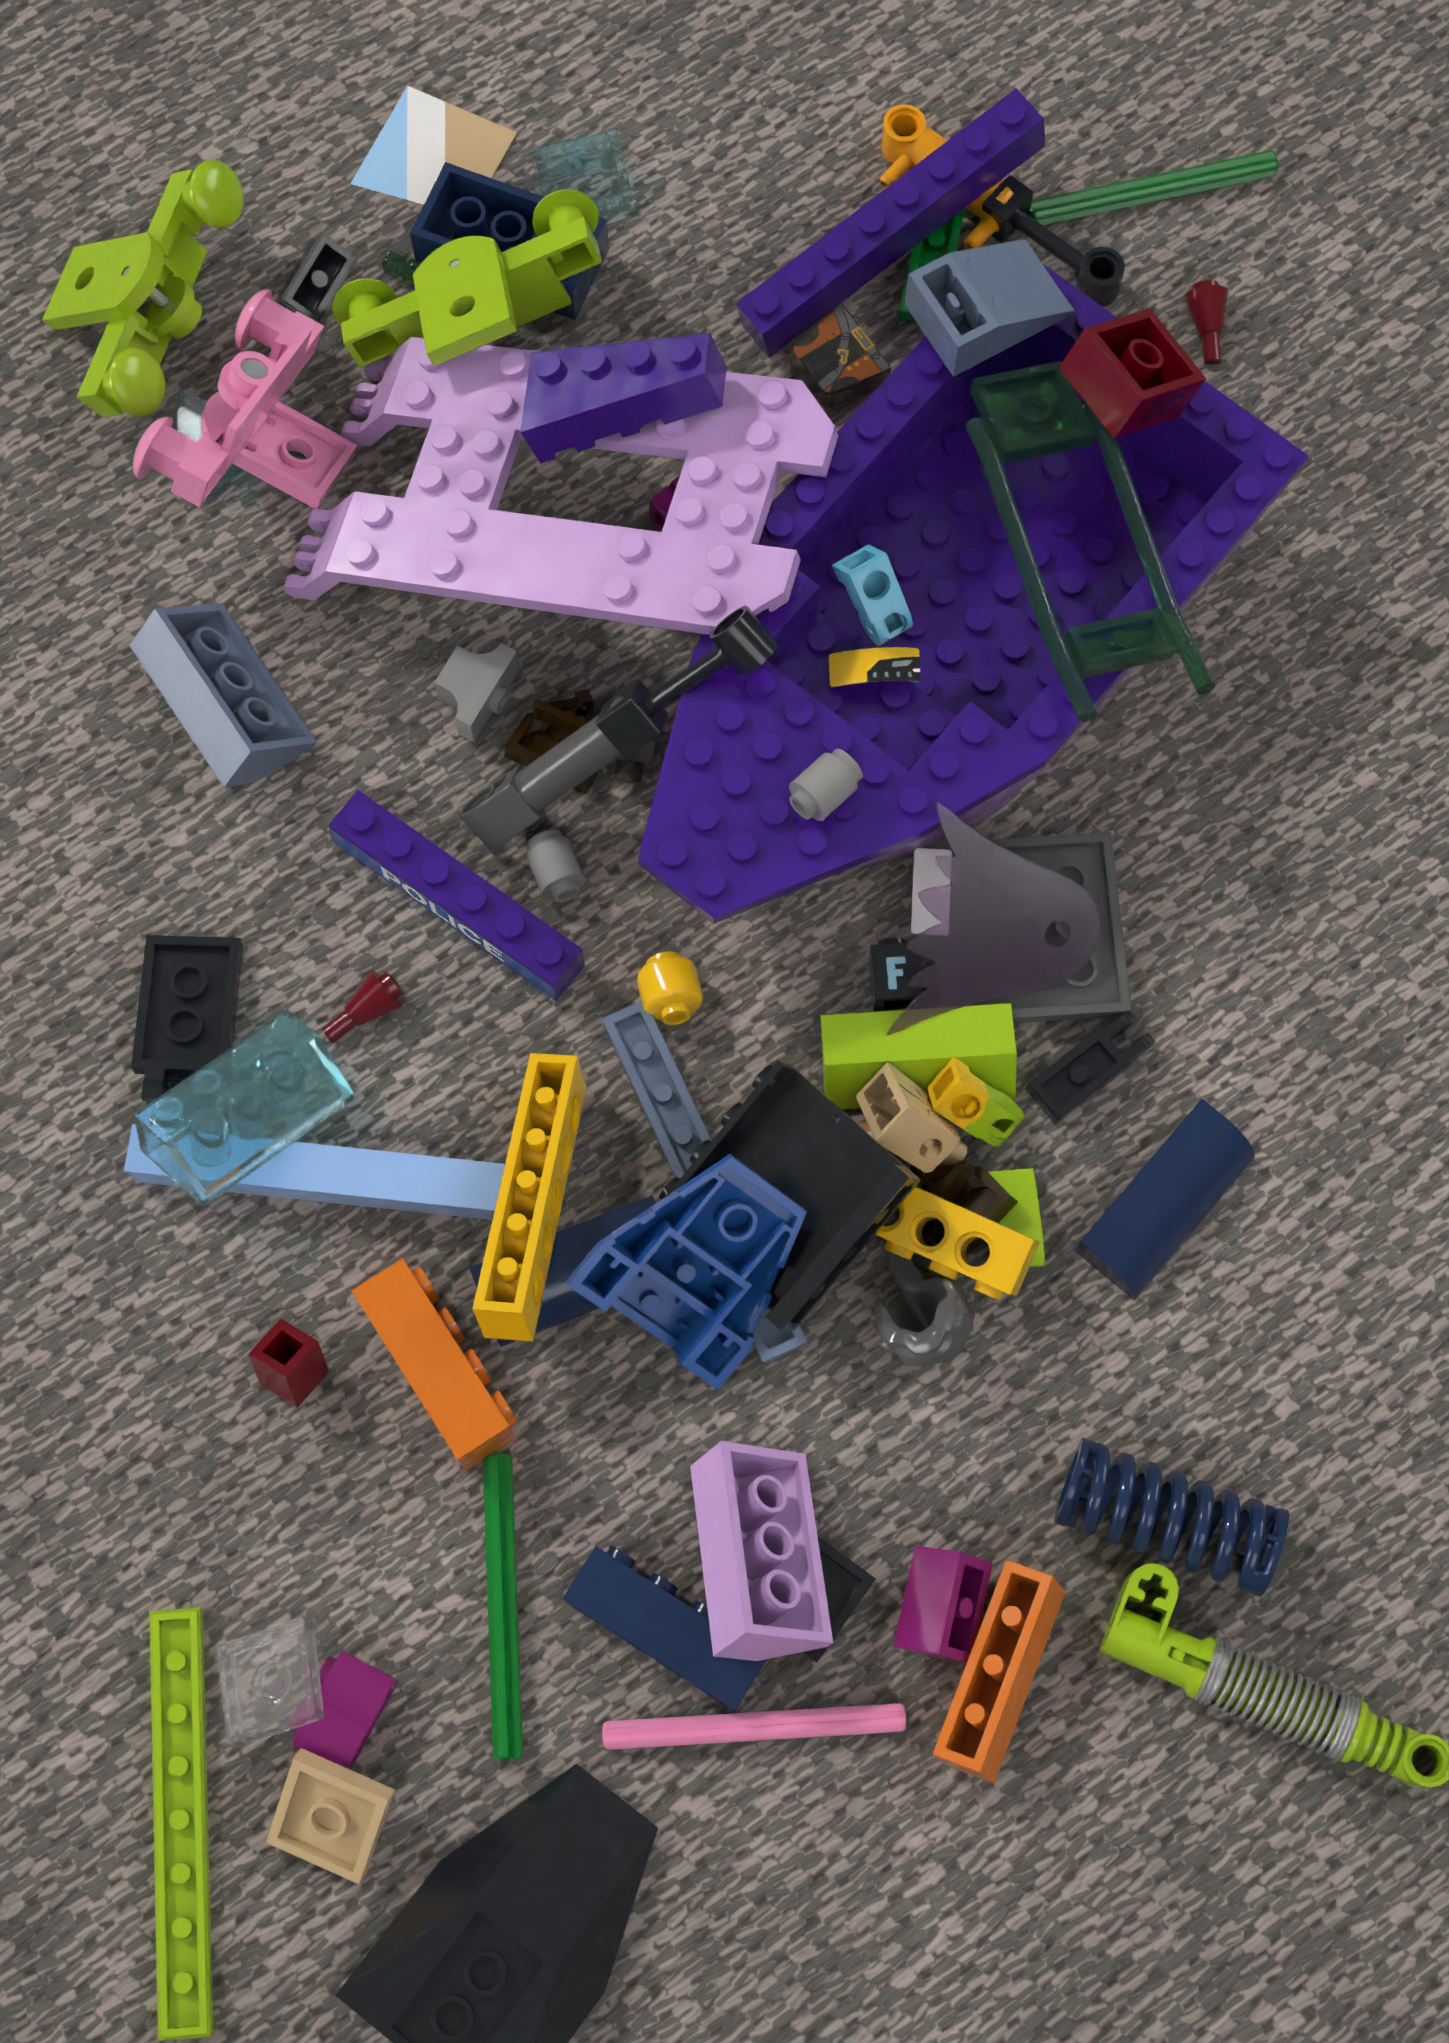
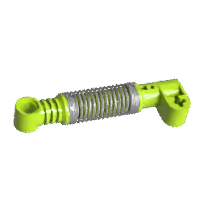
M1155 1563L1144 1564L1126 1577L1103 1635L1099 1653L1180 1686L1184 1689L1187 1697L1195 1701L1198 1700L1199 1703L1203 1702L1204 1705L1210 1703L1213 1709L1219 1706L1222 1713L1228 1711L1230 1716L1236 1714L1239 1720L1245 1717L1248 1724L1253 1722L1256 1727L1262 1725L1265 1731L1271 1729L1274 1735L1279 1733L1282 1738L1288 1736L1291 1742L1296 1740L1300 1746L1305 1744L1308 1749L1314 1747L1317 1753L1322 1751L1326 1757L1334 1758L1335 1761L1338 1760L1342 1763L1352 1760L1361 1762L1364 1758L1366 1766L1372 1768L1376 1764V1769L1383 1773L1388 1769L1390 1776L1414 1788L1441 1786L1449 1780V1745L1440 1737L1423 1734L1407 1726L1402 1730L1401 1724L1394 1721L1390 1725V1720L1383 1716L1377 1721V1714L1371 1712L1368 1704L1359 1698L1355 1699L1354 1696L1350 1697L1349 1694L1344 1692L1338 1695L1335 1688L1329 1692L1327 1685L1320 1689L1318 1681L1314 1682L1311 1686L1312 1682L1309 1677L1303 1681L1302 1675L1298 1674L1294 1678L1292 1670L1288 1671L1285 1676L1286 1671L1284 1667H1280L1276 1672V1664L1273 1663L1268 1668L1266 1659L1259 1665V1657L1255 1656L1250 1661L1251 1655L1249 1652L1245 1653L1242 1657L1241 1649H1237L1233 1654V1646H1229L1228 1643L1224 1644L1223 1641L1220 1642L1218 1639L1206 1637L1200 1640L1169 1627L1168 1623L1178 1599L1179 1587L1176 1577L1165 1566ZM1150 1579L1156 1582L1154 1590L1161 1594V1598L1157 1597L1150 1601L1146 1609L1160 1615L1158 1622L1124 1608L1126 1602L1138 1605L1144 1601L1145 1592L1139 1589L1138 1586L1145 1584ZM1323 1737L1322 1745L1318 1748V1743ZM1418 1747L1428 1750L1433 1759V1767L1426 1776L1419 1774L1413 1767L1412 1756Z

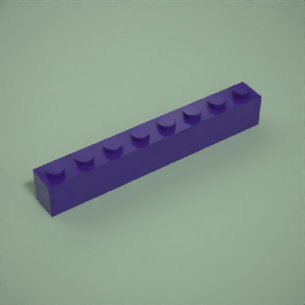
M1017 88L738 301L736 306L743 328L769 358L1044 148L1045 129L1042 115Z

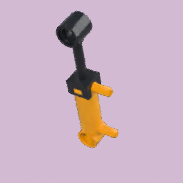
M902 104L894 106L884 116L881 151L883 156L893 163L879 179L884 189L948 141L927 126L924 114L912 105ZM1009 175L1005 180L999 181L966 207L967 210L980 218L979 224L964 239V245L967 249L981 247L990 236L1000 243H1004L1018 229L1075 270V277L1078 278L1076 288L1102 307L1108 306L1117 298L1125 270L1122 256L1112 248L1101 246L1092 248L1083 255L1028 215L1034 191L1012 175ZM1094 276H1102L1106 279L1102 280L1095 278Z

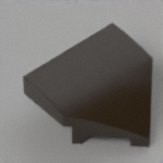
M589 689L576 691L573 698L556 702L533 701V711L526 713L505 746L504 757L526 767L595 718L597 715ZM599 771L573 789L587 794Z
M966 1160L958 1161L957 1165L936 1167L932 1172L928 1173L921 1171L915 1166H910V1171L921 1180L916 1187L997 1223L1018 1203L987 1170L981 1166L974 1167ZM938 1219L929 1220L922 1229L923 1240L930 1247L939 1244L945 1234L944 1226ZM983 1239L973 1240L967 1247L966 1255L968 1256Z

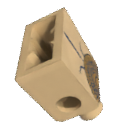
M889 1062L856 1095L875 1140L884 1148L925 1173L932 1172L941 1162L946 1166L957 1165L958 1161H963L965 1158L967 1145L960 1140V1136L953 1123L933 1110L928 1093Z

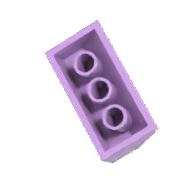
M720 1441L690 1466L713 1656L761 1661L830 1646L833 1644L806 1454Z

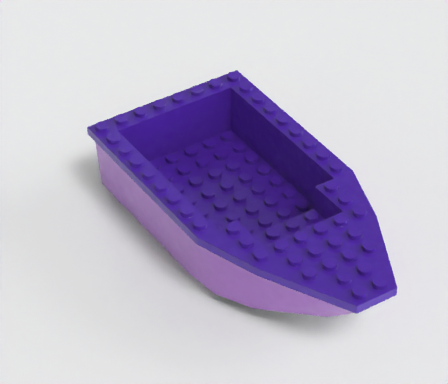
M1043 264L1074 309L1073 315L954 377L925 336L838 430V440L827 476L798 474L771 503L758 545L794 549L798 551L801 559L788 602L771 613L767 608L756 615L758 620L777 641L778 647L762 665L752 672L740 675L733 666L727 664L693 689L680 696L639 851L638 864L712 924H716L840 872L913 852L917 848L929 845L996 813L1068 744L1253 531L1263 513L1306 465L1309 455L1206 381L1178 418L1114 439L1109 431L1103 427L1098 417L1080 394L1074 390L1072 384L1059 369V366L1086 327L1113 320L1117 317ZM868 544L887 553L913 621V626L880 646H877L866 633L860 621L858 610L854 608L845 585L839 582L832 566ZM701 634L688 668L716 649V645L710 639V635ZM883 647L919 649L921 675L919 682L877 681L837 687L830 686L829 655L832 653ZM835 749L845 751L856 761L863 774V778L857 783V790L823 821H818L814 818L809 820L803 818L795 811L789 801V797L792 795L789 784L823 753L831 754Z

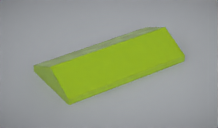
M1011 1003L820 1014L824 1095L840 1109L861 1108L856 1095L887 1062L928 1093L927 1087L953 1056L969 1067L970 1073L993 1089L1003 1092L1011 1099L1016 1098L1017 1051Z

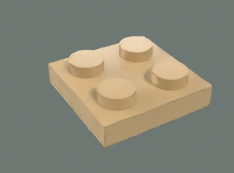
M300 1748L292 1760L266 1843L360 1884L367 1873L395 1789Z

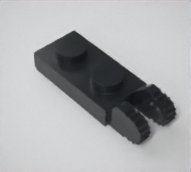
M1126 1012L1103 1030L1101 1028L1097 1029L1026 1085L1025 1090L1055 1125L1125 1072L1134 1060L1154 1045L1155 1040L1149 1033L1137 1038L1123 1052L1112 1042L1118 1035L1124 1034L1132 1027L1136 1020L1132 1013Z

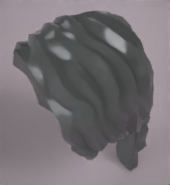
M884 1240L881 1243V1250L888 1254L890 1269L894 1273L896 1284L900 1287V1291L897 1297L887 1306L880 1299L874 1302V1314L877 1316L876 1326L882 1335L881 1345L886 1351L897 1354L906 1366H929L951 1362L964 1350L965 1343L971 1339L970 1332L974 1330V1312L967 1301L965 1291L957 1282L941 1274L929 1277L926 1269L917 1265L913 1256L911 1260H908L884 1249L887 1240Z

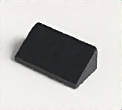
M319 233L308 245L274 302L294 313L298 311L319 323L358 258L325 233Z

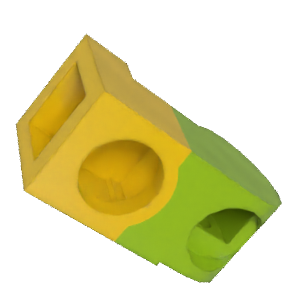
M954 1056L927 1087L935 1112L977 1139L981 1138L995 1147L1001 1146L1024 1119L1022 1110L1010 1097L999 1090L993 1089L970 1073L969 1067Z

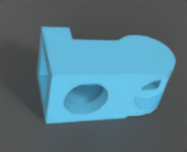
M868 544L832 565L839 582L845 585L854 608L858 610L860 621L866 633L877 646L884 644L913 626L910 611L887 553Z

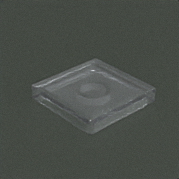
M303 1615L217 1645L227 1745L238 1748L324 1719L312 1618Z

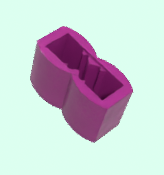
M341 1651L337 1659L329 1656L322 1665L314 1682L321 1687L312 1705L305 1702L301 1705L289 1727V1730L295 1733L291 1745L299 1750L300 1748L352 1770L399 1680L346 1651Z

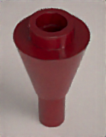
M1215 280L1197 282L1192 286V290L1184 295L1198 335L1202 338L1205 365L1222 362L1219 335L1222 332L1228 288L1220 286Z
M372 970L346 1004L345 1010L321 1029L326 1037L334 1043L356 1025L360 1026L403 1007L398 998L404 992L387 971L380 976L375 970Z

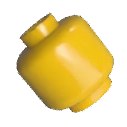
M672 951L655 954L646 961V964L638 973L637 984L642 1007L645 1012L653 1015L655 1020L663 1021L667 1025L682 1024L689 1020L691 1014L700 1008L703 1001V993L697 968L693 961L681 956V954Z

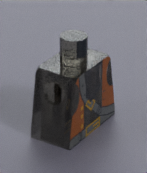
M842 305L793 346L790 356V370L793 376L788 379L802 380L825 413L829 414L869 398L891 374V366L844 305Z

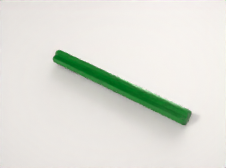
M1268 150L1032 201L1028 215L1040 224L1047 225L1263 179L1276 175L1278 160L1275 152Z
M497 1453L483 1458L492 1747L494 1759L503 1761L522 1758L523 1732L513 1465L510 1455Z

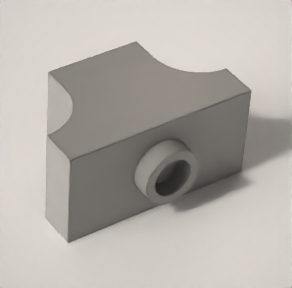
M502 643L495 650L485 654L472 653L458 645L434 684L438 700L457 711L455 722L460 736L475 743L492 713L499 714L506 706L511 692L508 687L520 670L516 650Z

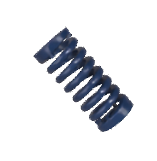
M1083 1437L1081 1438L1058 1501L1054 1523L1075 1528L1079 1516L1074 1513L1079 1500L1087 1501L1081 1529L1084 1534L1094 1535L1118 1485L1113 1515L1107 1535L1108 1541L1117 1545L1121 1543L1132 1515L1144 1493L1141 1515L1133 1544L1135 1552L1144 1554L1148 1550L1157 1525L1170 1501L1159 1559L1164 1563H1171L1184 1531L1196 1510L1193 1534L1184 1564L1187 1571L1194 1573L1199 1570L1211 1537L1223 1517L1216 1557L1210 1573L1211 1578L1217 1582L1225 1579L1234 1552L1249 1525L1246 1551L1241 1550L1238 1558L1244 1560L1237 1585L1240 1590L1259 1597L1265 1593L1274 1575L1283 1549L1289 1524V1510L1275 1508L1267 1504L1264 1506L1261 1500L1255 1498L1248 1499L1240 1507L1238 1494L1229 1489L1222 1490L1214 1498L1212 1485L1204 1480H1198L1188 1490L1186 1475L1179 1471H1172L1162 1481L1161 1468L1154 1462H1146L1136 1473L1135 1458L1133 1455L1125 1452L1119 1454L1110 1465V1453L1106 1445ZM1093 1473L1090 1492L1088 1495L1083 1493V1491Z

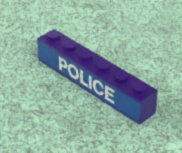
M357 790L330 822L329 829L335 844L553 1000L557 1001L585 966L582 948L361 791Z

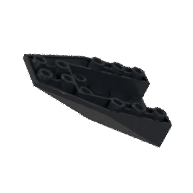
M575 1764L441 1859L335 1996L392 2043H569L606 1990L658 1827L585 1769Z

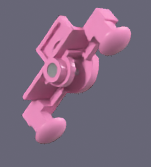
M269 289L261 290L252 296L238 318L235 328V342L237 347L243 350L254 339L271 349L270 356L266 357L254 351H243L236 354L232 361L222 368L218 381L219 391L213 394L206 403L200 424L201 437L197 441L171 428L173 422L171 417H162L153 422L142 435L134 453L133 472L136 478L142 480L151 469H154L174 480L171 487L172 493L200 507L231 464H234L317 510L351 462L358 445L279 402V400L314 355L324 326L298 311L294 313L272 301V291ZM289 451L299 452L307 459L295 458Z

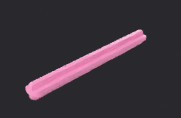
M895 1703L606 1721L602 1726V1738L604 1748L615 1750L902 1732L906 1729V1712L903 1704Z

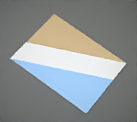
M407 86L351 184L424 205L445 162L492 178L517 132Z

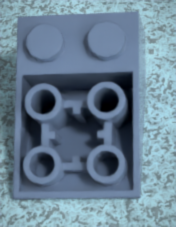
M1025 239L950 252L908 274L905 306L953 377L1074 314V309Z

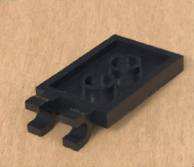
M146 935L131 1068L135 1074H145L141 1099L142 1101H147L148 1110L167 1111L168 1082H191L189 1100L191 1103H195V1111L215 1112L216 1076L230 1077L243 951L241 938Z

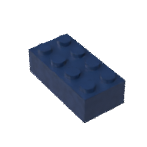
M445 162L410 232L415 262L421 264L432 252L442 245L462 237L484 236L492 238L497 243L501 252L538 237L533 228L532 218L537 204L544 197ZM599 217L593 235L598 243L603 263L609 250L607 219ZM602 263L561 280L572 304L558 309L554 313L576 320Z

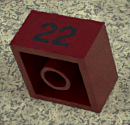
M1150 308L1086 327L1059 366V369L1072 384L1074 390L1080 394L1098 417L1103 427L1109 431L1114 439L1178 418L1206 380V377Z

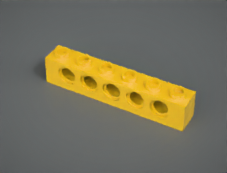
M530 1053L472 1308L484 1338L531 1342L534 1340L587 1089L577 1056Z
M915 1187L899 1206L900 1215L898 1220L891 1226L885 1227L883 1225L875 1234L887 1240L884 1249L908 1260L912 1259L914 1252L932 1260L928 1269L953 1280H956L959 1272L976 1280L973 1289L997 1300H1001L1004 1293L1017 1296L1040 1244V1241L918 1187ZM938 1219L944 1226L945 1234L939 1244L930 1247L923 1240L922 1229L929 1220ZM982 1238L989 1245L990 1255L986 1263L975 1267L968 1261L966 1251L968 1245L973 1240Z

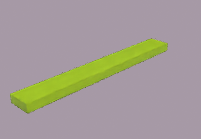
M203 1608L151 1611L149 1615L158 2041L213 2036Z

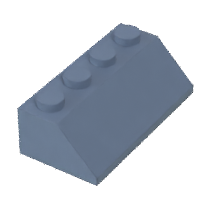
M223 603L155 608L129 646L141 662L143 668L147 671L223 787L257 782L317 744V741Z

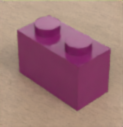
M915 1546L894 1646L930 1658L967 1664L979 1632L993 1563L959 1551Z

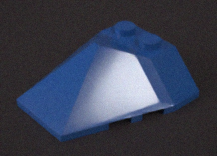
M729 1154L599 1241L566 1280V1284L606 1312L612 1306L670 1346L681 1365L719 1390L750 1352L755 1340L753 1336L762 1310L766 1311L772 1298L770 1291L779 1269H784L807 1211L733 1155Z

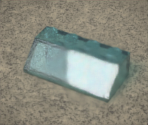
M287 1009L136 1112L134 1119L140 1150L202 1207H205L354 1100V1093L320 1037Z

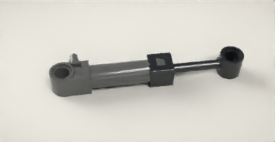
M748 606L736 609L712 630L710 639L716 645V649L652 694L640 680H637L603 704L598 716L524 768L519 764L480 791L463 807L459 814L460 818L489 850L498 849L539 820L547 806L620 755L625 759L661 735L668 717V713L664 708L680 698L682 694L690 691L727 664L733 666L740 675L752 672L775 652L778 647L777 641Z

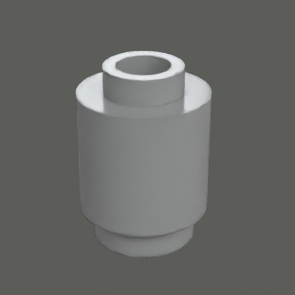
M835 749L831 754L823 753L789 784L792 794L789 797V801L795 811L807 820L814 818L818 821H823L857 790V783L863 778L862 771L856 761L841 749Z
M556 829L546 830L533 836L526 845L528 849L526 858L542 896L545 899H554L555 902H565L576 897L580 893V888L585 883L586 878L570 840L563 837L561 831Z

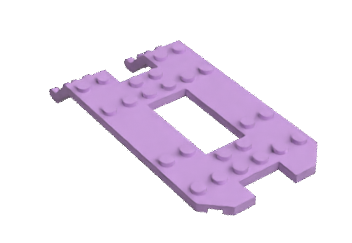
M410 337L387 358H382L365 365V376L379 383L377 385L366 382L360 383L355 392L357 398L352 400L350 411L354 416L366 420L364 422L345 421L340 433L342 437L357 445L371 446L396 425L429 428L405 497L353 492L331 510L313 509L307 523L312 530L325 534L321 538L312 535L303 536L299 544V548L302 551L297 552L293 560L298 569L311 573L306 577L291 574L287 577L283 587V591L292 597L314 601L339 582L710 635L712 630L725 617L742 606H748L756 616L767 608L771 613L788 602L801 561L798 551L758 544L781 472L826 477L838 440V434L835 425L802 380L726 372L722 407L665 425L662 420L645 424L640 428V433L624 438L620 433L595 440L596 447H593V449L685 460L662 532L499 511L497 509L520 442L525 440L520 430L531 353L540 351L483 345L434 367L426 354L424 338Z

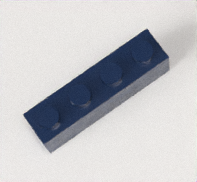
M612 1545L607 1552L595 1546L564 1595L563 1600L735 1712L767 1659L751 1661L714 1657L706 1605L695 1600L692 1607L688 1606L674 1597L678 1588L663 1577L653 1572L648 1580L632 1570L636 1561L626 1553Z

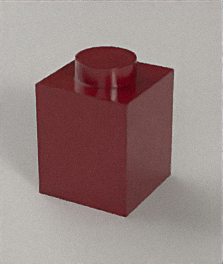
M281 1318L248 1354L260 1385L296 1408L302 1404L329 1373L319 1342Z

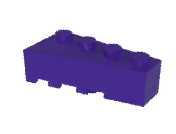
M710 333L532 352L520 433L540 464L555 460L557 452L575 447L580 452L596 447L595 440L620 433L624 438L640 433V428L645 424L662 420L665 425L723 406L727 366Z

